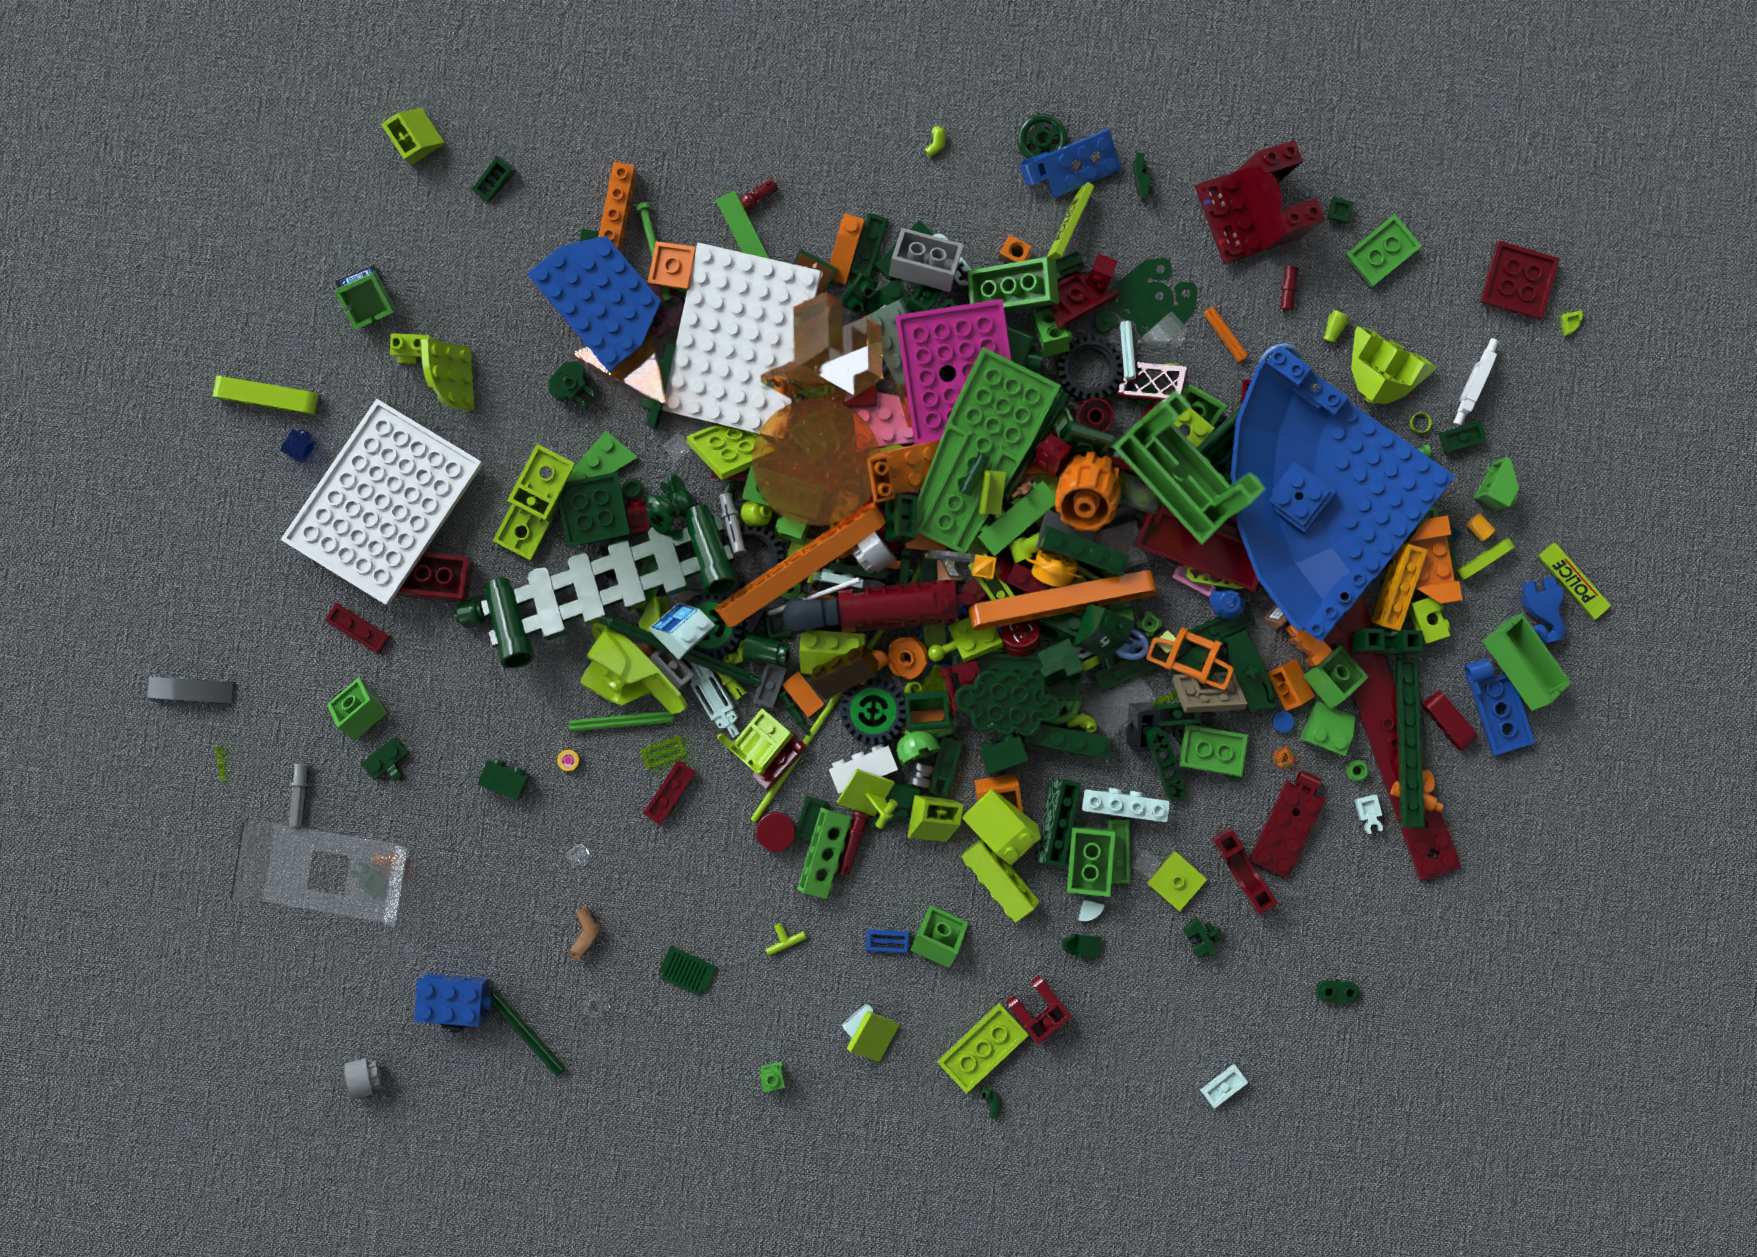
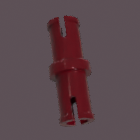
M1285 266L1284 282L1280 288L1282 290L1281 310L1294 309L1295 292L1298 290V286H1296L1298 267Z

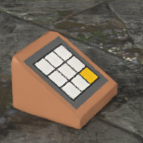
M937 560L938 580L955 579V581H963L953 561Z
M1277 605L1264 617V620L1273 629L1283 626L1288 620Z

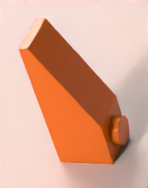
M846 213L843 215L829 263L838 268L833 279L834 282L844 285L847 283L865 225V219Z

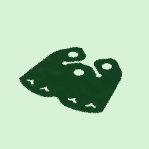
M1167 258L1143 261L1109 290L1112 292L1115 289L1119 292L1118 303L1116 299L1110 301V304L1119 316L1125 320L1134 321L1137 332L1144 339L1161 347L1168 345L1196 307L1197 288L1194 283L1179 282L1175 286L1178 305L1173 306V293L1170 288L1163 282L1149 283L1147 281L1149 277L1152 279H1168L1171 276V263ZM1162 264L1165 270L1163 273L1156 272L1155 268L1157 265ZM1185 288L1190 290V296L1186 298L1181 295V291ZM1162 291L1164 294L1163 299L1157 300L1154 296L1155 293ZM1129 307L1130 314H1128L1126 310H1123V308ZM1142 326H1149V332L1147 333L1146 329H1144ZM1161 335L1162 341L1159 338L1156 339L1155 336Z

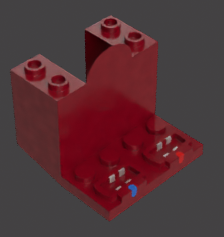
M1295 140L1257 151L1235 172L1198 183L1195 186L1224 265L1298 240L1325 221L1317 198L1280 210L1282 205L1281 191L1276 179L1269 172L1276 170L1279 181H1281L1303 162Z

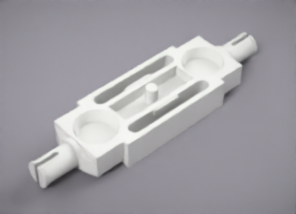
M1490 339L1480 361L1475 364L1459 399L1461 403L1453 422L1454 425L1461 427L1465 416L1472 411L1497 356L1495 350L1499 343L1498 340Z

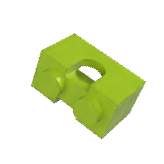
M1427 597L1409 604L1408 611L1414 629L1423 630V644L1450 636V624L1447 619H1443L1441 611H1443L1442 603ZM1429 614H1432L1435 619L1432 625L1427 622Z

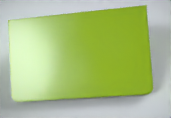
M984 469L979 504L980 515H985V513L1001 515L1006 472Z

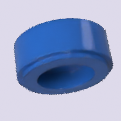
M1277 712L1272 718V726L1278 732H1289L1294 726V718L1288 712Z

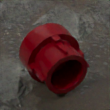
M1089 398L1082 401L1076 411V422L1078 424L1102 433L1111 427L1114 420V412L1111 405L1101 398ZM1093 410H1097L1100 414L1097 422L1090 420V413Z

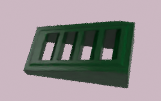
M496 156L472 190L489 203L517 170L505 159ZM498 167H503L506 170L505 173L498 169ZM494 172L501 177L499 180L492 175ZM488 178L496 184L494 187L487 182ZM482 185L490 190L489 194L481 188Z

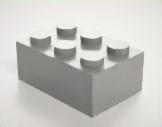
M902 228L892 255L889 276L950 292L959 266L963 244Z

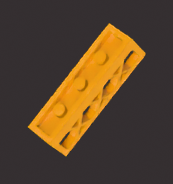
M1403 543L1392 557L1371 619L1373 623L1401 631L1428 551L1427 549Z

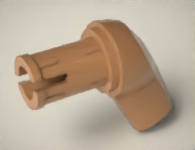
M588 906L575 912L583 928L580 936L568 952L575 960H580L597 939L601 930L600 924L594 922Z

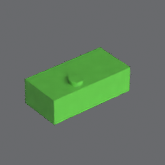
M1043 257L967 271L970 304L1003 299L1004 312L1059 303L1056 261L1051 258Z

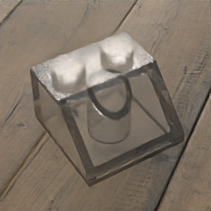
M1171 311L1133 346L1136 349L1167 350L1170 346L1174 349L1186 339L1184 334L1188 329Z

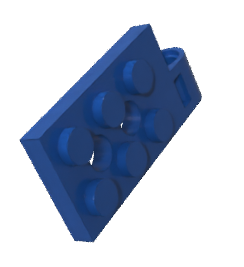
M1104 129L1051 153L1045 152L1036 157L1026 159L1019 164L1026 185L1037 184L1047 179L1052 197L1054 198L1080 188L1087 182H1094L1122 170L1109 129ZM1099 152V160L1096 163H1092L1090 160L1092 153ZM1079 160L1081 162L1080 168L1077 171H1072V162Z
M1487 658L1464 665L1465 675L1492 756L1535 743L1519 692L1512 685L1507 675L1504 673L1494 677L1492 665ZM1498 703H1503L1505 706V712L1501 715L1495 710ZM1505 723H1509L1512 727V731L1508 735H1505L1502 731Z

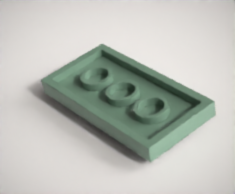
M902 298L864 317L901 394L907 390L895 316L909 313Z

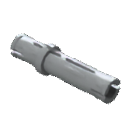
M724 493L719 496L723 511L721 516L726 523L733 555L742 556L746 554L737 518L739 514L735 509L732 494Z

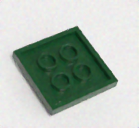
M618 472L566 483L558 498V505L568 548L631 535Z

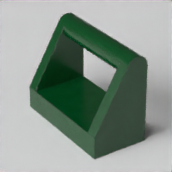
M947 690L905 693L907 732L950 728ZM944 709L945 720L911 723V711Z

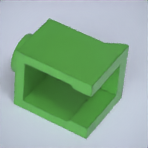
M789 514L779 518L776 523L779 538L804 545L810 528L808 519L802 520V518Z
M782 1062L761 1066L760 1077L764 1093L785 1088L786 1079Z

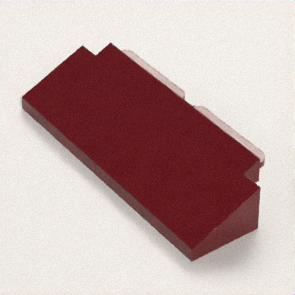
M1165 504L1162 507L1159 506L1157 514L1146 511L1135 546L1255 592L1259 580L1238 528L1223 523L1201 544Z

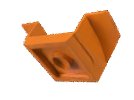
M1448 515L1426 519L1413 536L1405 542L1428 550L1415 589L1439 603L1463 600L1460 581L1454 580L1447 535H1451Z

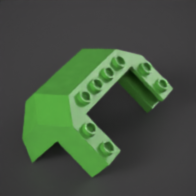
M1176 390L1128 430L1113 447L1192 535L1203 544L1230 516L1250 505L1265 488L1260 480L1251 472L1229 485L1224 477L1211 466L1209 460L1201 455L1196 446L1182 434L1180 428L1173 424L1180 418L1182 413L1191 407L1186 398Z

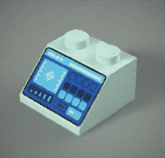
M678 603L653 624L649 630L680 660L711 631L715 624L700 609Z

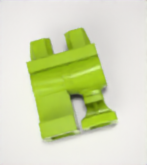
M391 333L390 355L398 356L399 364H418L419 357L422 363L421 340H439L431 338L430 335Z

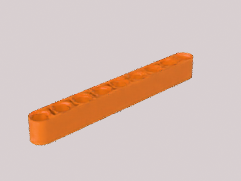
M875 503L867 504L722 601L716 607L717 613L728 627L737 625L880 529L886 523L885 518Z
M1147 570L977 603L968 607V612L973 630L978 631L1085 610L1088 604L1101 607L1146 598L1156 594L1157 588L1152 571Z

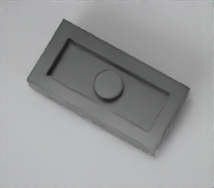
M766 663L753 702L773 709L787 668Z

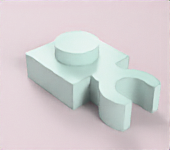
M1373 794L1354 799L1359 820H1366L1365 832L1372 834L1370 828L1373 824L1377 826L1378 831H1382L1383 826L1377 820L1378 816H1382L1377 795Z

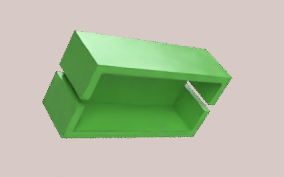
M1523 613L1503 621L1483 640L1487 649L1491 652L1531 711L1552 703L1571 684Z

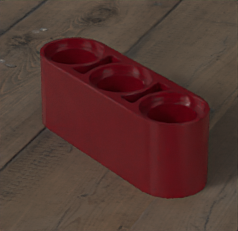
M1438 690L1421 704L1426 713L1459 751H1463L1478 738L1477 733L1441 691Z

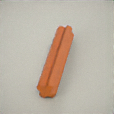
M1214 307L1207 309L1204 312V316L1238 362L1248 357L1247 352Z

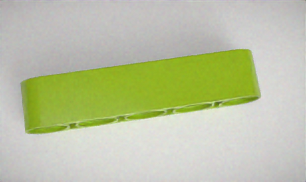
M216 376L212 397L222 400L315 415L319 394L310 391L223 376Z

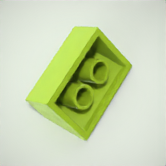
M806 630L804 633H801L800 673L812 674V670L817 665L831 661L834 657L841 656L853 648H858L862 645L866 646L867 635Z

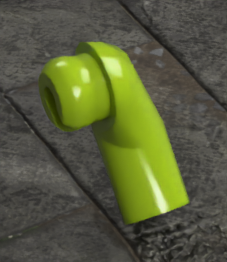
M935 126L932 129L933 143L924 149L929 158L945 147L946 131L940 126Z
M740 640L736 651L725 654L723 661L732 666L744 662L742 657L744 641Z
M1085 713L1078 714L1066 722L1068 729L1079 725L1089 733L1097 730L1095 719Z

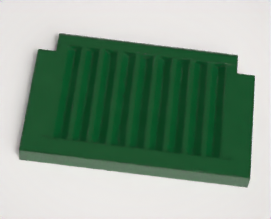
M670 945L659 969V972H662L660 979L699 996L701 991L706 992L717 966Z

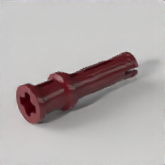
M857 810L852 811L854 815L851 827L847 832L849 835L837 871L843 875L846 873L845 875L847 876L850 875L860 839L866 834L864 830L867 820L871 817V815Z

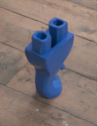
M1555 576L1541 579L1543 591L1539 592L1535 581L1523 583V595L1520 596L1523 608L1529 615L1551 627V631L1548 632L1544 625H1535L1533 629L1536 633H1539V638L1543 643L1564 639L1566 627L1560 615V606L1564 599L1563 587H1558Z

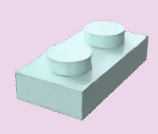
M1233 1064L1200 1090L1215 1109L1245 1086L1248 1081Z

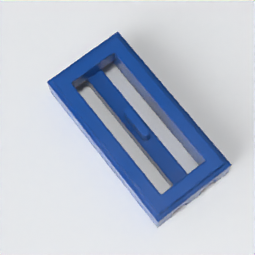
M867 929L866 951L908 953L909 931ZM871 934L905 936V939L871 938ZM870 942L904 944V948L870 946Z

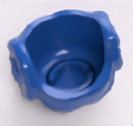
M1216 587L1209 596L1212 610L1221 618L1234 619L1243 614L1246 609L1247 601L1233 589Z

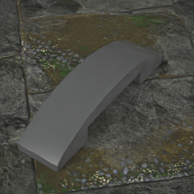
M149 677L147 698L233 703L235 682Z

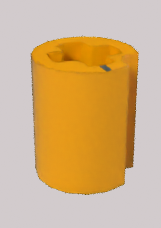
M1477 514L1466 524L1481 541L1487 539L1496 530L1481 514Z

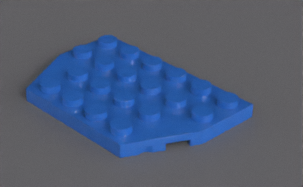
M607 236L560 246L527 273L609 373L643 346L656 312H658L662 303Z

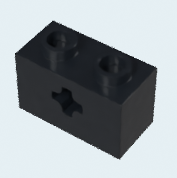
M1149 702L1129 704L1127 745L1135 752L1150 751L1146 741V734L1151 728L1158 727L1159 710Z

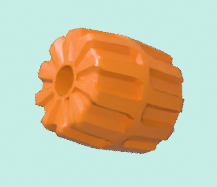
M1087 452L1084 457L1077 454L1070 459L1069 464L1064 466L1056 488V511L1060 512L1061 521L1065 525L1069 524L1074 527L1076 531L1093 530L1095 532L1101 530L1102 525L1105 523L1109 524L1114 518L1121 498V472L1119 467L1114 468L1111 465L1112 459L1108 456L1100 458L1096 452Z

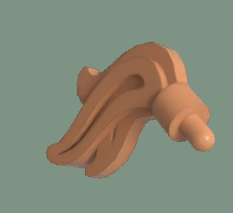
M1036 475L1028 476L1023 482L1018 484L1011 497L1014 498L1020 494L1025 495L1030 490L1028 487L1032 486Z

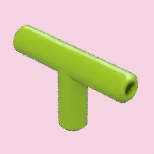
M778 923L774 928L781 942L766 948L768 956H771L807 939V936L802 931L788 938L782 923Z

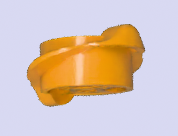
M1041 549L1038 551L1035 560L1030 558L1026 560L1034 563L1031 571L1032 575L1045 584L1064 587L1072 585L1074 577L1083 579V575L1076 573L1079 566L1078 562L1074 558Z

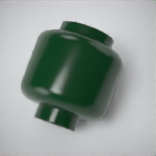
M477 598L458 603L454 612L456 622L460 623L464 628L481 625L486 619L481 601Z

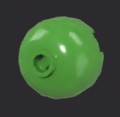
M906 730L904 732L905 736L897 744V754L902 766L913 764L912 759L913 761L921 758L924 760L936 754L940 749L934 735L926 730L910 732Z

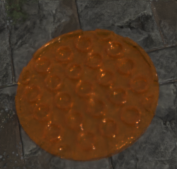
M806 399L781 408L765 422L754 444L752 470L759 492L777 513L800 524L825 526L848 519L869 501L873 492L867 459L880 453V449L873 431L855 411L830 400Z

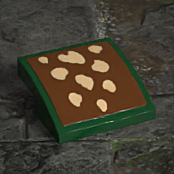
M800 249L792 264L822 271L814 308L817 309L827 289L830 287L838 268Z

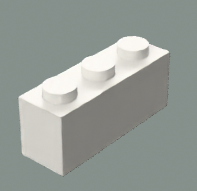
M882 743L872 747V752L864 755L862 751L852 755L853 760L844 762V759L832 763L833 768H830L829 771L838 794L843 792L857 768L878 776H884L898 770L889 746L884 747Z

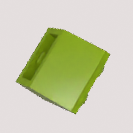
M422 108L399 112L381 124L403 159L410 166L445 144Z
M915 795L907 837L947 842L960 826L964 804L952 799Z

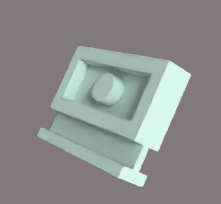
M822 569V572L814 573L813 581L839 585L855 579V575L847 573L837 575L834 574L835 571ZM861 579L860 583L848 588H862L864 580Z

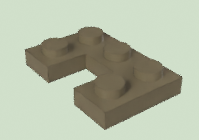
M1228 672L1214 673L1212 680L1223 685ZM1234 672L1225 690L1217 687L1216 689L1201 690L1195 678L1185 674L1174 675L1172 681L1185 713L1245 710L1247 706L1246 699Z

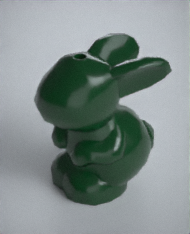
M676 474L668 476V484L665 482L660 483V487L666 495L650 494L646 498L648 521L660 533H665L673 526L674 518L685 517L686 511L695 506L693 495L686 490L682 478Z

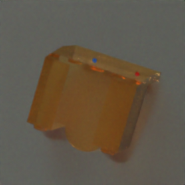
M828 292L821 293L819 296L803 301L801 304L793 307L794 361L787 362L783 366L773 368L761 374V383L814 412L825 410L824 408L826 407L830 408L848 401L883 379L881 325L865 317L843 326L842 301Z

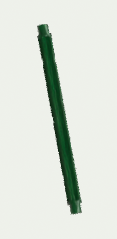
M602 614L599 624L606 626L607 629L672 654L652 632L635 627L612 616L608 617ZM691 649L682 657L685 660L729 676L747 685L751 684L758 687L761 678L755 676L754 673L732 666L729 663Z

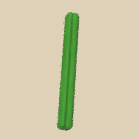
M666 711L570 720L569 729L573 732L674 722V714Z

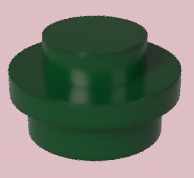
M631 478L624 482L622 491L628 499L633 500L642 496L644 487L638 479Z

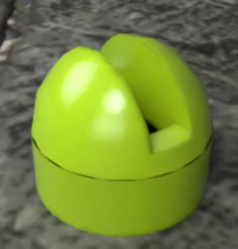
M910 682L905 686L904 693L923 692V688L918 682Z

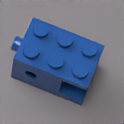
M425 973L424 978H418L414 1022L479 1027L486 1021V1011L491 1010L492 997H488L489 978Z

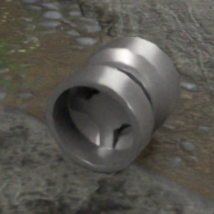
M914 762V774L910 777L909 783L930 788V776L933 774L934 767Z

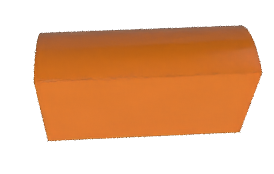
M1297 659L1278 666L1267 673L1285 711L1301 706L1315 697L1309 683L1303 678L1304 673Z

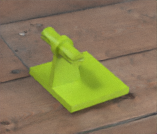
M857 768L837 800V804L871 816H875L878 811L880 817L875 824L878 828L883 829L887 820L892 818V812L898 805L892 799L889 800L888 804L885 800L894 785V781Z

